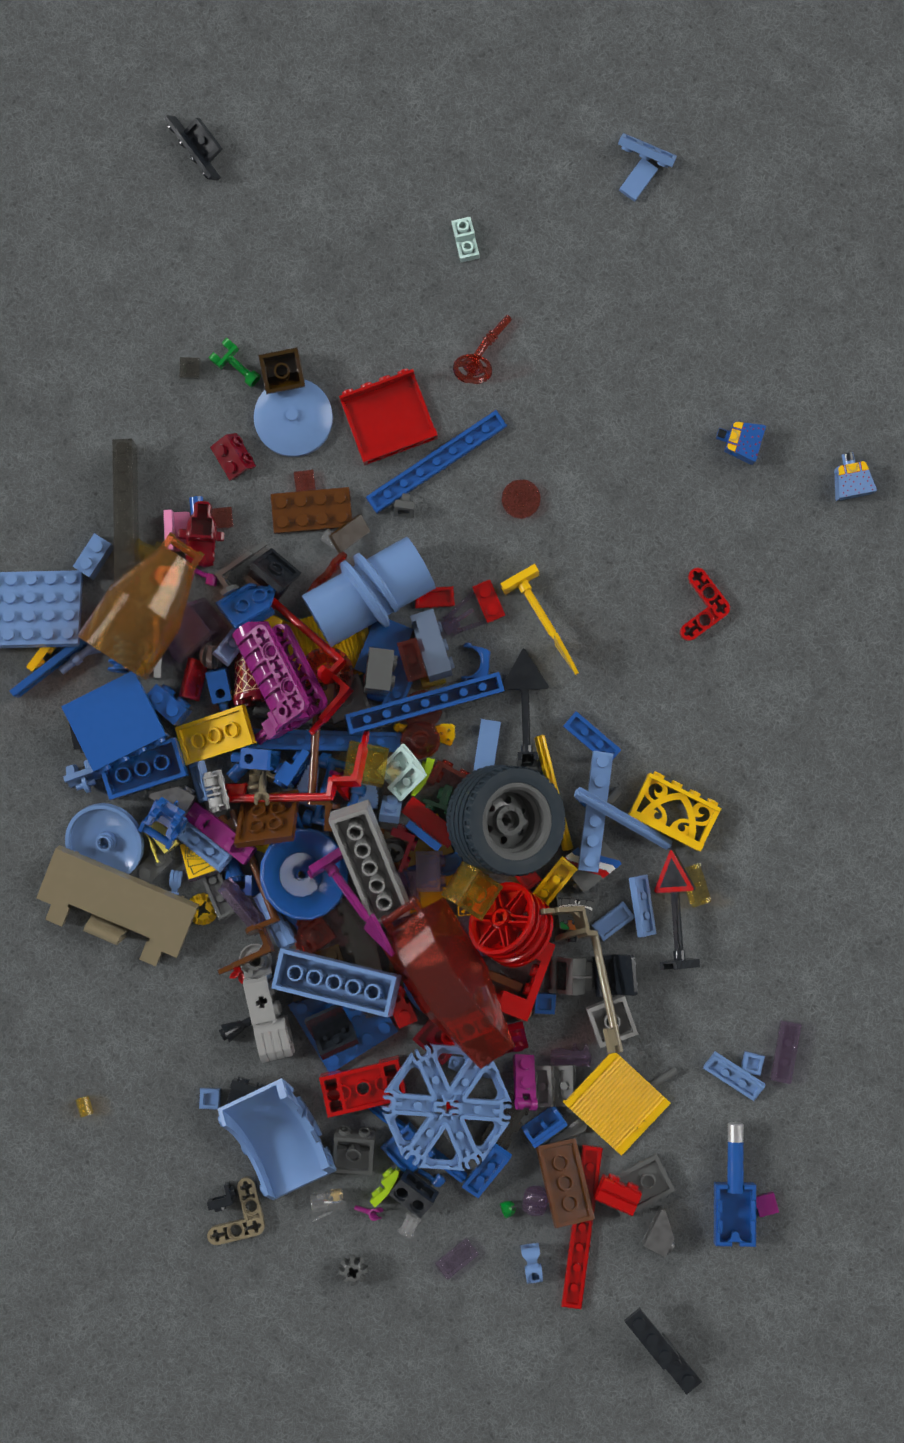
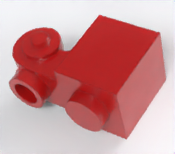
M399 986L393 1013L399 1029L418 1021L413 1004L409 998H405L404 993L406 991L402 986Z

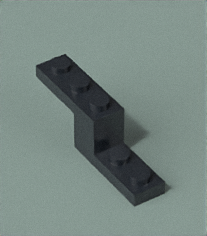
M640 1307L624 1320L663 1370L666 1369L686 1395L702 1383V1380L664 1333H660Z

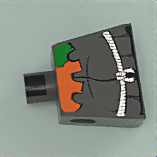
M556 896V907L585 906L588 924H590L595 899ZM572 914L557 915L559 929L567 930V932L576 930ZM578 937L566 939V941L578 942Z

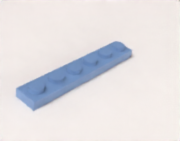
M593 751L588 791L607 802L613 753ZM587 804L585 807L577 870L598 873L606 815Z

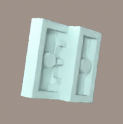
M404 743L376 770L389 784L387 788L400 802L427 776L422 765Z

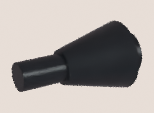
M248 1017L242 1021L221 1024L222 1029L219 1032L223 1040H228L230 1043L244 1028L252 1025L251 1018Z

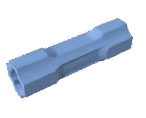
M260 892L253 899L260 912L268 920L270 915ZM277 911L280 921L269 927L273 932L279 949L290 948L297 941L291 930L287 927L280 912Z

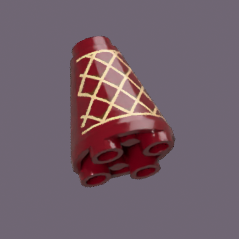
M241 652L238 653L235 660L234 705H245L246 708L256 706L255 702L261 701V703H266Z

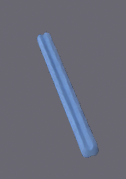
M582 787L575 790L574 797L658 846L666 850L671 848L672 839Z

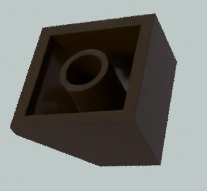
M297 347L258 355L266 395L305 387L304 373Z

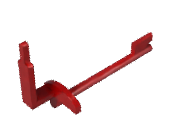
M273 598L271 605L273 610L276 609L336 661L330 669L322 664L317 671V677L322 683L331 684L336 682L340 685L339 694L318 717V721L309 730V733L314 735L324 723H327L354 691L337 676L347 660L276 598Z
M363 731L351 776L336 774L329 777L326 793L269 794V802L333 801L336 790H338L345 801H350L351 792L349 787H361L368 754L367 745L370 732ZM247 783L225 784L226 792H229V803L254 802L255 794H246Z

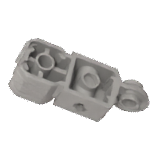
M250 944L241 951L239 959L257 952L262 945ZM271 954L261 957L259 965L249 962L241 966L245 976L243 987L254 1029L258 1054L262 1063L290 1057L295 1053L287 1015L279 1016L280 1012H282L281 1003L275 997L277 990L271 988L273 982L271 979L273 977ZM260 998H266L267 1002L263 1004V1002L260 1001Z

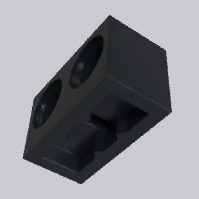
M406 1168L396 1180L388 1195L421 1219L433 1205L439 1192Z

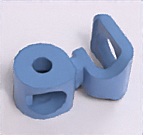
M539 1243L521 1245L522 1256L527 1261V1265L524 1266L527 1284L543 1282L541 1264L537 1263L540 1255Z

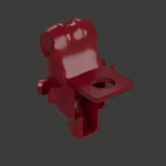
M196 501L194 503V512L188 519L186 529L178 530V538L186 539V564L192 567L202 566L206 568L213 566L216 541H224V532L216 531V521L211 514L212 505L207 501Z

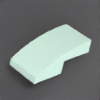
M471 217L451 221L460 262L479 259L480 255Z

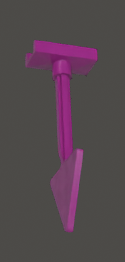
M338 847L308 867L310 870L307 871L309 877L312 879L326 871L329 877L334 879L358 915L366 922L364 930L391 957L395 955L375 914L373 913L369 916L365 907L339 873L340 870L336 863L343 859L340 848Z

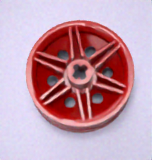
M504 882L486 891L474 906L469 920L470 939L479 951L499 964L509 968L521 967L535 960L546 948L553 930V915H541L540 909L550 907L545 901L524 886L515 882Z

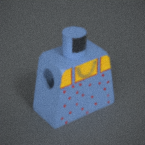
M853 452L842 454L843 465L838 466L834 470L836 501L875 493L877 489L865 461L855 463Z

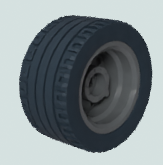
M490 765L474 770L472 774H468L457 785L448 804L446 826L451 845L454 846L455 852L458 853L459 857H462L464 862H467L469 866H473V868L479 871L512 877L534 873L550 861L563 839L565 809L561 796L558 794L554 784L548 778H545V775L531 768Z

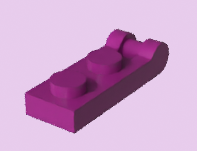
M515 1054L513 1056L515 1109L523 1110V1108H529L531 1111H536L538 1100L536 1098L534 1055ZM523 1096H528V1100H524Z

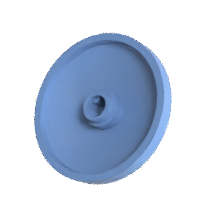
M305 380V387L268 395H266L264 390L257 400L254 410L256 431L261 441L270 450L279 455L287 457L308 455L321 447L330 434L333 423L330 402L325 393L310 381Z
M97 803L85 807L71 819L65 834V846L70 850L78 851L84 856L130 874L142 859L144 837L143 833L138 831L139 824L127 811L113 804Z

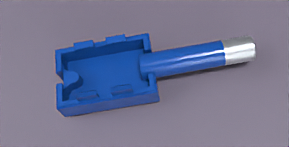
M741 1122L728 1123L727 1182H714L715 1246H732V1242H738L740 1247H756V1184L754 1182H744V1124Z

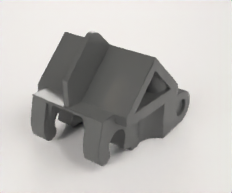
M551 957L550 988H548V993L584 995L585 990H593V961L586 962V958ZM558 961L565 962L566 976L564 988H558Z

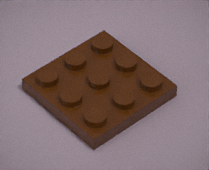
M298 789L268 794H290L300 792ZM300 801L269 802V805H266L265 802H258V805H255L254 802L241 803L234 840L236 848L294 841Z

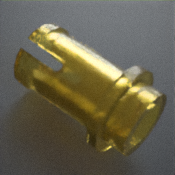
M426 675L420 678L422 688L430 690V687L446 684L445 678L430 682Z

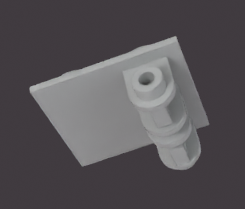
M222 770L204 773L203 781L205 787H212L205 789V791L213 790V794H209L207 797L214 796V798H210L205 802L206 809L211 813L230 809Z

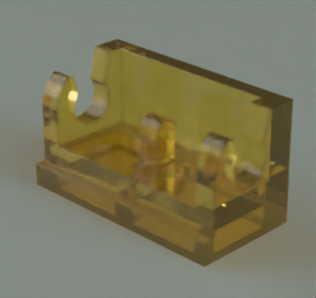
M700 862L684 867L696 887L695 891H686L690 907L694 908L710 903L712 900Z

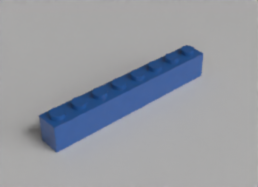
M496 672L346 714L344 719L348 733L352 735L499 694L505 690L500 673Z

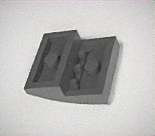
M576 1065L535 1066L538 1107H567L563 1100H566L576 1090Z

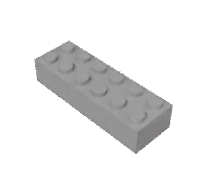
M369 799L330 812L329 824L362 904L369 916L374 913L379 924H383L410 915L411 903Z

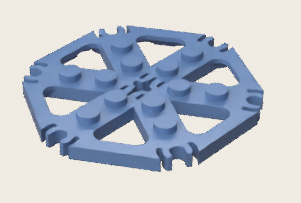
M430 1044L433 1050L431 1052V1049L425 1045L426 1053L420 1055L416 1049L415 1055L418 1058L415 1059L411 1052L384 1092L392 1093V1096L389 1094L383 1095L384 1099L390 1100V1105L382 1106V1109L391 1112L382 1113L401 1156L404 1154V1158L407 1160L410 1155H415V1159L412 1162L414 1166L417 1165L418 1168L465 1171L462 1167V1162L467 1169H470L468 1164L470 1159H474L477 1165L480 1164L477 1157L478 1154L483 1162L510 1122L502 1121V1118L509 1120L511 1116L505 1115L503 1111L506 1108H512V1106L503 1102L512 1101L494 1060L488 1055L483 1060H480L479 1056L482 1053L480 1049L476 1050V1047ZM442 1053L460 1054L465 1057V1063L450 1084H448L438 1061V1057ZM415 1067L420 1070L430 1095L400 1092L399 1085L411 1068ZM484 1073L490 1074L497 1090V1096L494 1099L467 1098ZM446 1102H449L451 1106L457 1108L448 1109V1112H445L443 1108L437 1106L446 1105ZM398 1115L427 1117L413 1138L408 1141L402 1138L395 1121ZM464 1119L493 1121L494 1128L483 1144L475 1145ZM446 1129L455 1150V1157L451 1160L430 1158L428 1153Z

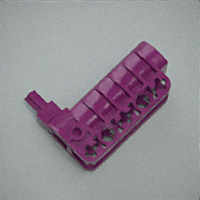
M268 621L247 622L233 632L232 636L270 709V712L267 713L269 718L261 723L263 729L254 735L259 745L268 739L280 738L288 731L302 726L327 707V697L289 625L277 624L271 628ZM281 629L284 630L283 636H280ZM289 645L293 648L292 655H289L287 652ZM299 664L302 665V667L300 668L301 671H298L297 669L299 667ZM307 679H309L311 683L310 690H307L305 687V682ZM317 699H320L319 705L316 706Z

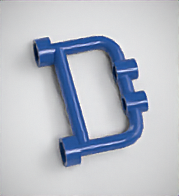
M322 752L319 759V767L327 770L320 793L327 792L328 778L332 777L329 774L330 770L335 771L336 767L353 772L355 764L333 759L332 754ZM364 774L361 787H352L351 798L347 806L358 803L359 796H365L367 786L363 785ZM316 805L315 811L307 809L304 812L302 824L309 827L313 823L324 826L325 818L321 816L325 805Z

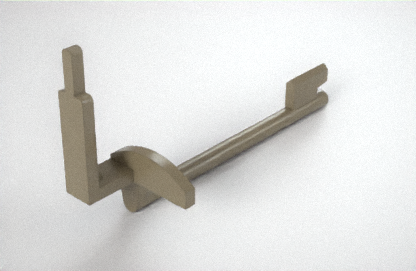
M585 906L540 909L541 915H573L576 930L555 936V942L573 937H578V939L591 937L610 1028L603 1029L607 1053L623 1052L598 931L589 929Z

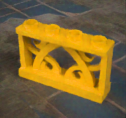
M656 771L653 774L648 773L628 815L701 852L722 809L718 807L719 803L710 798L707 801L700 798L701 794L692 789L689 792L682 789L683 785L674 780L671 783L664 780L665 776ZM652 784H659L662 787L660 793H657L654 789V794L658 798L656 800L651 798L649 794V787ZM668 788L678 793L668 794ZM645 795L651 803L640 813L637 809ZM688 798H690V799H692V800H694V801H696V802H698V803H696V804L692 807V804H691V802H690V800H689ZM672 800H681L686 809L688 819H678L670 827L666 826L667 814L661 804ZM656 807L662 813V817L660 819H656L654 817V814L658 812L654 810ZM700 807L707 808L710 814L709 818L703 822H698L695 818L704 815L699 813ZM679 823H689V827L684 825V831L678 829ZM696 825L705 826L699 840H694Z

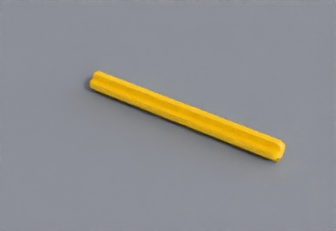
M536 736L534 740L543 775L558 790L545 736ZM566 817L565 831L561 841L563 851L573 849Z

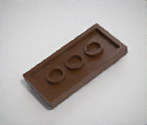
M349 487L271 494L274 534L337 529L352 519Z
M576 1138L536 1147L554 1227L559 1228L594 1220L595 1217Z

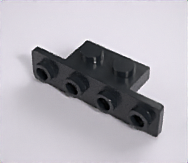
M166 115L164 119L168 123L167 127L177 135L181 146L189 151L191 154L190 158L200 166L202 174L209 180H219L221 176L210 162L223 148L202 120L195 118L185 129L177 117Z

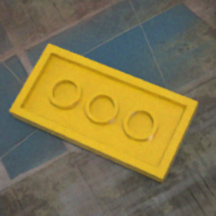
M245 705L175 727L185 765L256 743Z

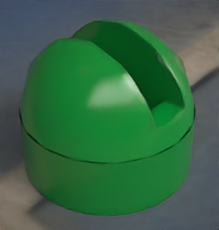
M512 1201L500 1203L505 1219L513 1216L516 1212L515 1207L511 1208L515 1205Z

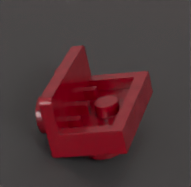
M237 433L226 434L210 446L229 481L236 479L246 470L256 467L252 455L248 453L242 438Z

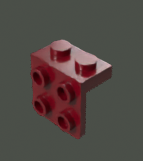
M399 823L398 825L393 824L390 835L408 841L404 856L398 867V872L402 873L403 869L407 870L411 857L408 855L410 850H415L418 838H415L416 835L407 829L406 825Z

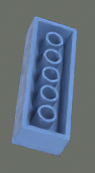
M286 947L280 948L271 988L390 1017L394 1013L402 975Z

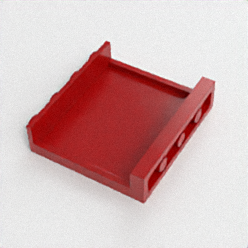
M402 369L395 376H383L378 382L373 384L372 382L364 383L360 386L361 388L354 391L353 389L345 390L339 396L364 466L438 439L437 431L434 428L417 383L414 369Z

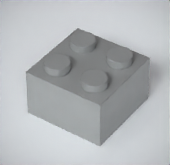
M617 995L612 997L621 1040L638 1035L625 996ZM603 1000L585 1007L600 1048L606 1046L603 1029L610 1028Z

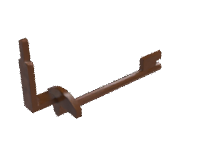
M328 684L327 690H323L328 700L327 707L336 697L337 684ZM317 699L316 706L319 705L320 699ZM321 712L313 717L312 726L318 721ZM320 728L311 736L308 793H316ZM307 801L309 805H325L324 831H332L329 824L330 809H339L340 804L331 803V801Z
M237 809L229 812L231 816L229 820L226 815L218 817L236 831L239 816ZM254 854L249 860V864L269 912L270 919L247 927L245 932L248 936L260 934L263 945L257 952L217 970L219 975L275 951L266 928L279 922L280 918L276 909L265 898L260 883V867Z

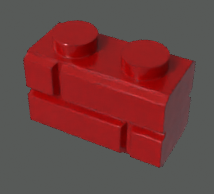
M609 1173V1176L603 1174L594 1194L595 1200L633 1216L642 1196L641 1191L638 1190L639 1186L629 1181L625 1184L620 1181V1177Z

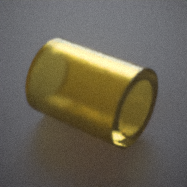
M89 1095L75 1100L80 1117L94 1113Z

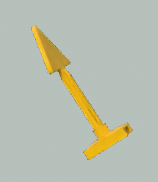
M533 564L500 583L505 595L517 588L521 594L525 595L548 635L554 639L555 646L574 674H578L579 672L559 634L556 633L555 628L531 591L532 587L529 581L539 576V570L536 565Z

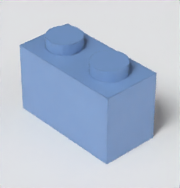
M94 533L73 567L94 580L115 547Z

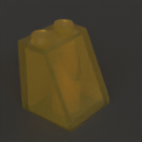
M462 861L441 896L482 921L503 886L479 869Z

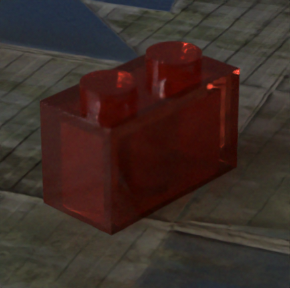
M413 638L397 643L408 683L427 678L417 639Z

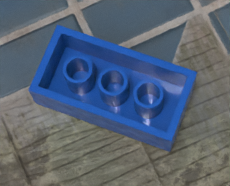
M178 738L167 739L166 742L158 746L153 744L147 747L148 751L140 755L135 753L129 756L130 760L120 765L117 762L111 765L112 769L102 773L109 800H116L190 776Z

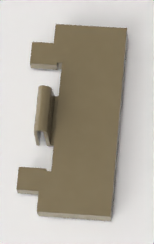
M61 845L55 848L37 895V899L51 904L45 920L59 926L65 924L73 905L92 914L83 931L112 944L118 945L127 937L124 934L129 930L148 937L149 939L146 941L139 960L153 966H157L163 952L173 957H178L199 907L198 903L184 898L185 896L176 895Z

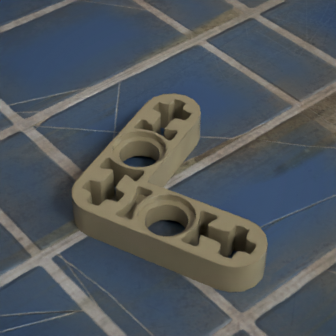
M245 1176L241 1178L237 1185L244 1218L212 1226L207 1234L208 1241L211 1244H225L257 1236L264 1231V1215L257 1185L252 1177ZM244 1181H247L248 1184H252V1186L249 1188L250 1195L254 1193L255 1196H249L244 1199L243 1196H247L246 1188L241 1187L244 1185ZM247 1201H255L257 1209L249 1211L246 1208ZM253 1221H256L257 1224L261 1223L257 1231L255 1228H249L248 1233H245V1222H247V1226L253 1225ZM233 1225H239L242 1228L240 1235L232 1234L231 1227ZM224 1227H227V1235L229 1238H226V1234L221 1235L219 1240H217L216 1237H212V1235L214 1234V1230H217L218 1233L225 1232Z

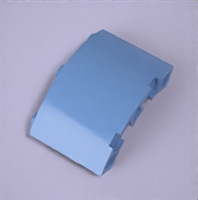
M282 1078L218 1108L219 1124L239 1142L242 1152L248 1156L261 1184V1193L271 1200H275L337 1171L328 1146L324 1148L319 1136L323 1134L312 1113L300 1096L295 1097L293 1094L294 1088Z

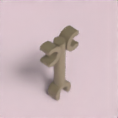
M250 769L249 781H259L258 792L254 795L255 805H258L259 800H264L265 804L269 805V794L266 792L267 781L275 783L273 782L276 775L275 771Z

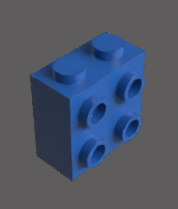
M155 684L147 694L153 708L173 725H182L193 712L189 709L191 705L183 698H176L174 696L176 692L168 685Z

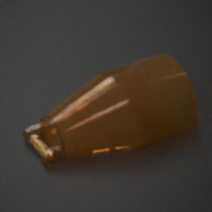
M172 532L168 534L159 548L110 585L77 635L145 680L148 679L181 628L195 570L205 555L177 539L176 535ZM172 544L193 558L192 563L168 549L169 545Z

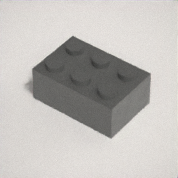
M370 647L367 655L363 694L387 696L389 692H392L395 685V676H392V672H394L397 666L398 657L394 655V650Z

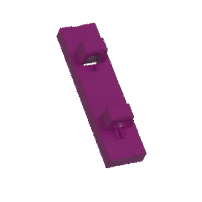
M194 802L190 811L185 816L189 823L243 865H247L257 850L255 846L236 848L234 845L236 831L198 802ZM207 820H210L207 826L204 827Z

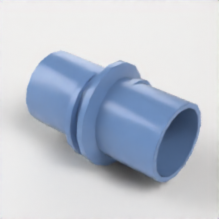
M408 537L401 539L368 559L360 553L353 556L355 566L350 565L346 560L341 562V574L302 595L316 624L331 647L377 621L385 628L390 626L389 614L399 611L403 606L436 588L423 559Z

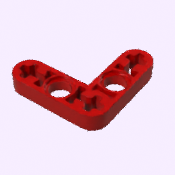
M701 568L692 569L688 574V581L707 608L681 627L680 636L686 641L694 640L724 618L730 611V605L707 573ZM693 572H695L696 574L701 573L702 576L700 577V580L703 583L707 581L708 584H705L701 589H699L698 586H700L701 583L698 580L694 581L692 579L694 577ZM710 587L713 589L714 596L712 598L704 596L703 591L705 588ZM717 596L720 598L717 600L720 606L725 605L724 614L716 611L718 607L715 603L712 605L709 603L715 600ZM707 615L710 618L709 625L703 626L700 624V616ZM695 620L696 625L702 630L699 632L697 628L692 632V637L690 635L685 636V627L688 629L692 628L695 625L692 622Z

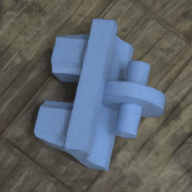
M88 760L84 761L85 769L79 771L76 764L67 766L66 776H63L64 781L68 783L70 788L76 787L77 791L84 789L86 793H90V786L95 785L96 780L102 778L100 771L93 772Z

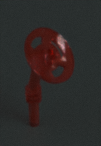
M506 315L493 330L488 331L489 334L487 333L486 337H483V341L474 354L462 355L455 360L453 372L460 381L481 384L489 380L492 375V366L482 355L512 321L509 315ZM480 360H482L487 365V367L483 366ZM459 367H463L467 375H464L459 370ZM482 373H485L484 375H482V376H480V377H473V376H478V375H481Z

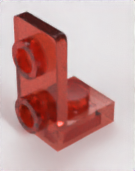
M445 759L442 762L438 760L427 782L433 785L435 782L440 783L445 774L442 772L443 768L461 778H466L471 773L462 768L460 771L452 768L454 764Z

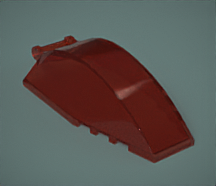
M413 895L401 907L389 915L380 917L381 922L388 931L385 935L395 953L391 957L384 950L385 954L398 975H402L403 983L420 1010L463 1053L482 1069L515 1047L508 1024L505 1022L501 1004L498 1002L495 993V986L492 984L489 975V968L444 897L423 908L416 896ZM415 908L417 913L394 927L392 924L394 920Z

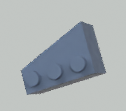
M430 609L411 615L413 631L429 681L433 682L452 676V669L455 666L452 657L447 656L446 651L449 650L446 638L442 639V625L440 620H436L434 610Z

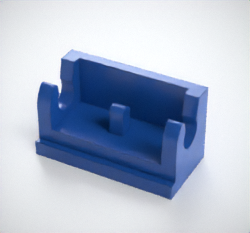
M549 1107L521 1128L533 1147L536 1148L568 1126L557 1107Z

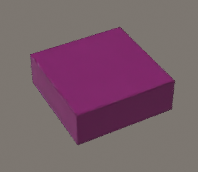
M773 1191L756 1196V1208L760 1218L779 1213Z

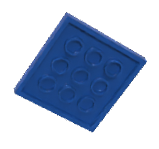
M312 998L298 1003L293 1001L288 1006L320 1057L316 1042L306 1027L304 1020L336 1004ZM342 1006L354 1026L359 1044L322 1060L328 1072L337 1070L398 1032L392 1019Z

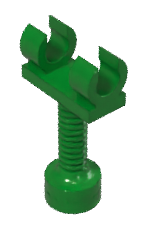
M225 338L222 344L229 351L221 359L213 352L208 358L220 369L229 363L246 378L245 383L249 387H253L260 380L261 375L255 370L250 372L233 357L239 349L228 338Z

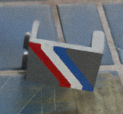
M602 840L598 873L577 870L571 877L573 880L571 885L577 892L580 890L583 893L587 892L622 864L604 840ZM580 846L564 857L576 868H578Z

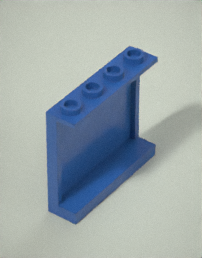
M133 670L61 706L93 772L100 771L101 774L112 769L111 765L117 762L119 765L130 760L129 756L135 753L140 755L148 751L147 747L153 744L158 746L166 742L165 738L169 736L165 732L140 682L141 677L138 671Z

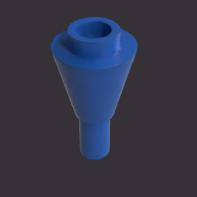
M234 857L226 865L225 880L231 884L241 882V878L245 877L237 859Z

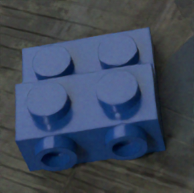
M304 748L301 751L298 750L292 759L294 761L293 764L287 761L280 763L275 770L276 775L273 782L282 788L287 789L291 787L294 789L303 773H305V769L307 770V766L310 765V752Z

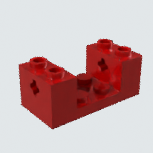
M548 942L543 952L535 959L537 964L532 965L529 973L532 976L531 981L525 984L522 992L525 997L522 998L506 991L496 993L493 1005H496L495 1010L517 1019L528 1021L556 946L555 944Z
M399 1055L379 1059V1063L346 1071L337 1069L321 1073L319 1081L328 1118L389 1104L390 1100L384 1099L383 1095L389 1094L392 1096V1093H385L384 1091L402 1067ZM405 1079L399 1085V1090L402 1093H408ZM362 1082L367 1083L369 1091L367 1093H360L357 1088L358 1084Z

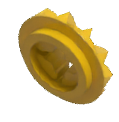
M200 893L190 899V901L198 903L199 906H202L206 901L205 909L210 912V914L202 913L198 917L199 910L197 909L193 919L195 924L207 925L216 919L217 915L208 894Z

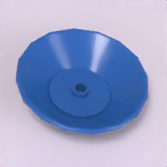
M298 828L295 831L294 841L274 843L268 846L261 861L260 883L265 898L278 912L292 919L313 920L327 915L340 903L344 893L326 871L312 879L307 874V871L310 870L308 868L310 865L339 847L330 836L316 829ZM343 858L336 863V866L348 884V867ZM299 871L303 872V878H299Z

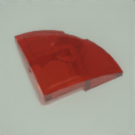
M322 916L313 920H298L296 924L299 926L297 936L294 937L297 941L295 947L296 950L314 954L337 936Z

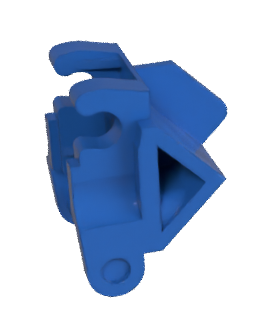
M161 797L159 800L156 799L148 815L141 822L138 831L151 836L169 850L187 824L188 819L184 817L185 811L178 807L179 802L177 800L172 804ZM155 821L163 824L168 828L165 833L166 836L149 825L152 826Z

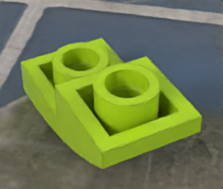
M427 758L426 762L422 761V767L427 776L412 790V796H416L426 784L433 769L435 759Z
M398 1166L394 1170L392 1167L382 1174L383 1178L381 1180L384 1188L379 1186L371 1193L370 1202L374 1208L385 1199L393 1188L400 1171Z

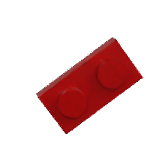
M490 579L472 586L487 624L506 616Z

